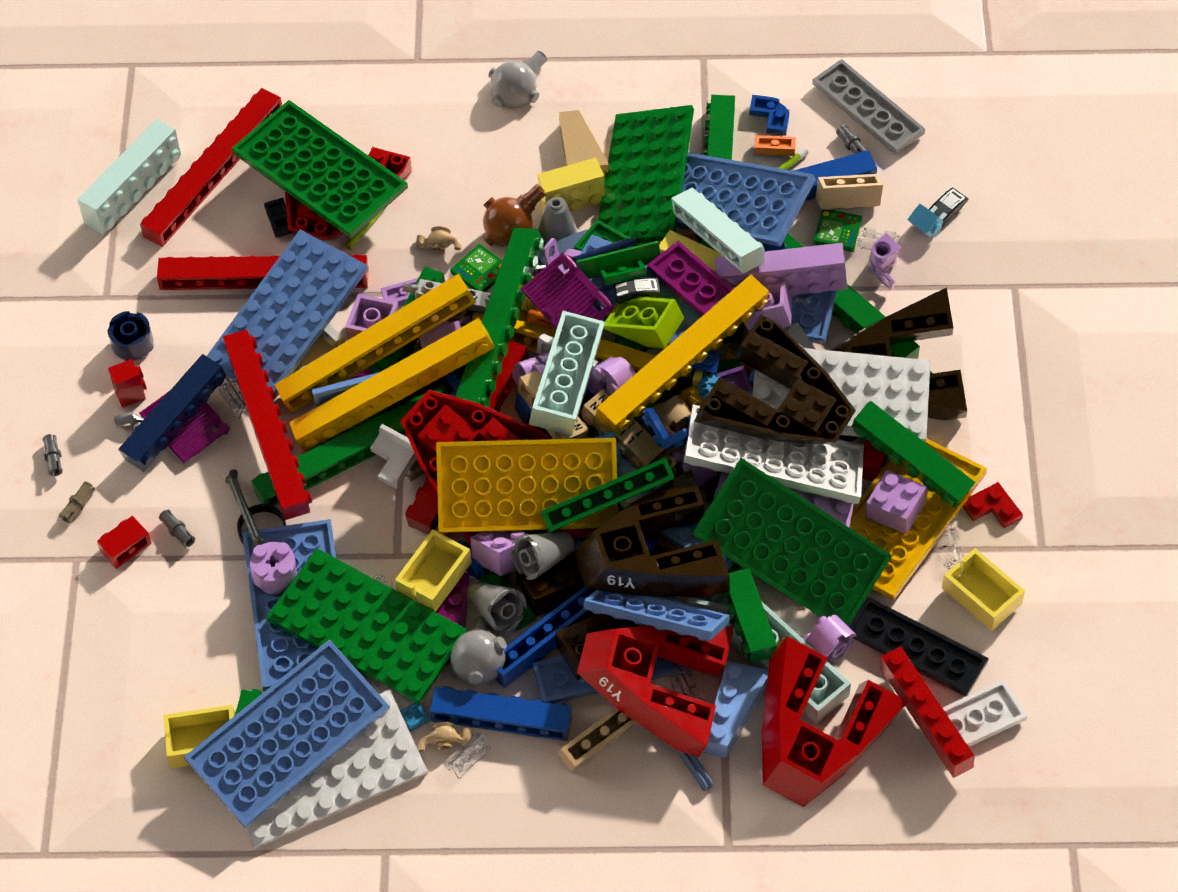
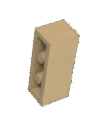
M878 174L818 177L815 199L820 209L825 210L880 206L883 183Z

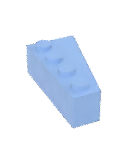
M726 661L714 704L716 708L708 744L704 750L705 754L722 758L728 757L741 735L742 729L745 724L747 725L752 712L762 699V695L767 687L768 670Z

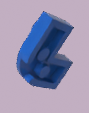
M752 94L749 115L768 117L766 133L786 136L789 123V109L780 103L778 98Z

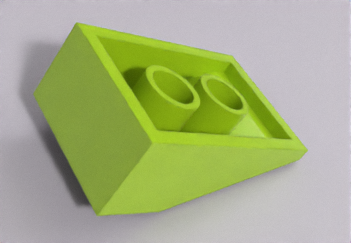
M637 297L622 304L617 303L605 321L604 329L646 347L666 348L682 323L684 316L675 299Z

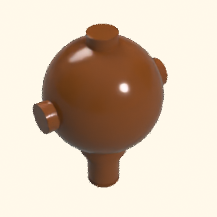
M535 184L527 193L521 194L518 198L502 197L495 200L491 197L483 205L486 208L483 216V227L486 233L483 239L490 246L496 243L500 246L508 247L514 228L532 229L533 219L531 213L536 209L537 203L546 195L545 190L540 185Z

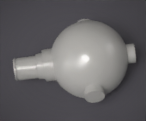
M537 51L530 59L523 62L508 61L497 68H491L488 77L491 78L490 90L493 96V104L497 107L519 108L530 102L535 103L540 95L537 92L538 82L536 76L539 74L540 68L547 62L546 55L541 51Z
M482 616L475 619L473 630L464 633L456 640L451 651V674L455 678H460L473 685L487 684L498 677L497 669L499 667L503 669L506 660L504 649H506L507 645L505 640L500 636L496 637L489 631L490 625Z

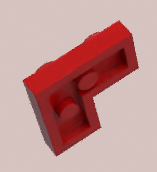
M999 482L970 496L962 506L972 521L992 512L1003 528L1023 518V513Z

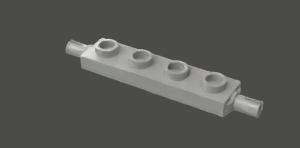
M420 279L417 285L404 282L402 291L415 293V298L417 299L442 283ZM469 289L476 303L466 309L485 313L491 293Z

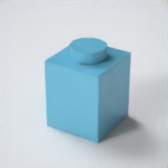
M920 203L907 219L930 238L940 232L944 222Z

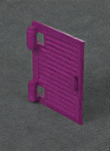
M564 252L520 289L556 329L562 311L601 321L614 309L612 302L598 290L577 267V264ZM562 263L569 268V271L565 274L558 268ZM597 300L604 306L601 311H598L592 305Z
M166 394L142 410L139 415L145 419ZM204 402L197 410L195 416L186 422L181 432L172 438L168 447L185 464L222 435L228 434L230 427L221 421L220 416L207 402ZM212 424L217 428L214 432L209 427Z

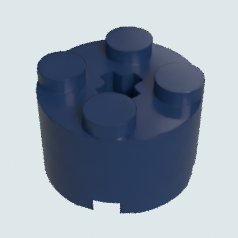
M124 311L115 315L109 322L107 333L112 350L124 361L130 359L134 361L142 358L154 348L149 321L142 313L137 312L135 314L130 313V311Z

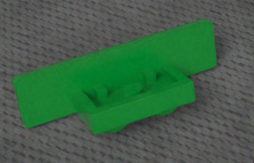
M655 241L577 260L576 264L588 279L600 276L605 286L614 285L622 281L647 276L644 265H647L660 255L659 243Z

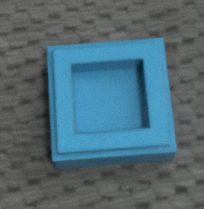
M414 702L400 710L409 732L430 722V718L421 704L418 705Z

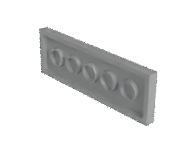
M840 59L812 79V85L895 155L925 134V128L843 59Z

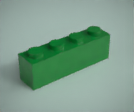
M750 568L729 573L730 592L723 593L722 596L728 599L727 610L729 616H734V630L737 636H741L742 642H740L742 653L744 656H748L750 663L771 658L777 643Z

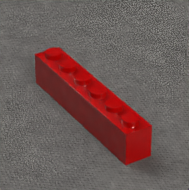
M900 646L881 656V671L897 695L909 701L905 707L951 776L955 778L974 768L975 755L902 647Z

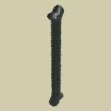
M232 469L225 478V482L230 484L253 542V551L257 545L265 544V540L259 535L237 479L238 471Z

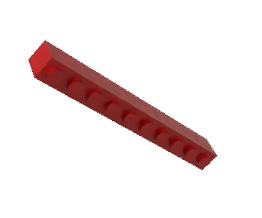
M264 88L253 94L246 106L242 107L238 115L229 121L222 133L218 134L214 142L205 148L203 154L197 161L192 163L190 169L185 174L181 175L178 182L167 191L166 196L154 206L150 214L142 219L140 227L144 238L162 247L170 240L240 160V158L232 153V147L282 106L280 96Z
M349 255L368 267V271L355 288H368L369 265L367 255ZM280 256L158 258L157 282L159 290L256 289Z
M248 329L223 336L225 349L284 519L288 520L310 513L309 504L312 503L309 490L304 491L303 486L306 485L303 473L298 474L297 468H300L297 456H292L291 451L294 450L291 439H286L285 433H288L284 420H279V416H282L278 403H273L272 399H275L272 386H267V382H269L266 369H261V366L264 365L261 354H256L255 349L258 348L255 337H250Z
M513 341L509 342L508 353L502 362V371L498 374L496 380V389L492 392L490 398V409L497 412L500 411L503 402L515 383L512 378L514 365L527 360L529 357L526 346ZM425 476L426 481L422 487L418 488L415 495L416 499L413 505L408 506L405 517L409 527L429 534L432 529L436 530L438 526V494L427 476Z

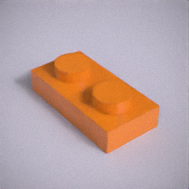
M755 135L754 154L795 156L796 137Z

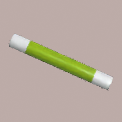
M803 147L795 156L789 158L778 168L789 170L809 153L808 150Z

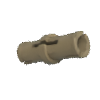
M84 481L75 495L70 496L68 504L59 513V517L64 522L70 523L77 512L85 507V502L96 490L95 487H92L91 483Z

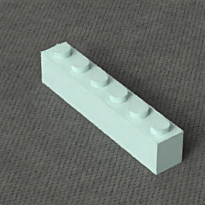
M690 188L671 198L676 217L743 274L765 263L763 245L753 239L748 232L741 229L736 222L729 219L726 213L716 208L714 203H710L702 193H698L694 188Z

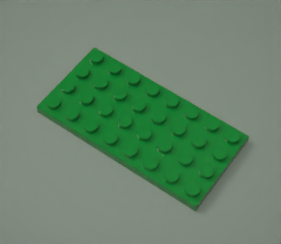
M290 100L232 147V153L349 238L356 235L408 188L406 181Z
M692 105L615 115L608 157V172L605 175L604 181L605 196L602 197L598 220L629 238L634 237L636 243L662 241L669 230L674 232L677 230L678 217L674 214L671 198L682 193L694 115Z
M739 458L691 534L704 543L717 540L721 553L744 569L750 568L752 574L819 617L825 616L828 618L832 615H837L847 626L853 620L893 556L742 458Z
M316 548L266 616L268 622L317 649L330 639L358 672L420 705L451 660V651L456 640L468 632V629Z

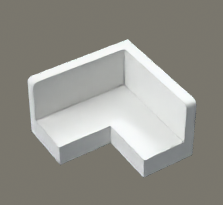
M384 424L380 426L379 435L372 444L370 451L387 460L378 475V479L398 489L417 457L406 436Z

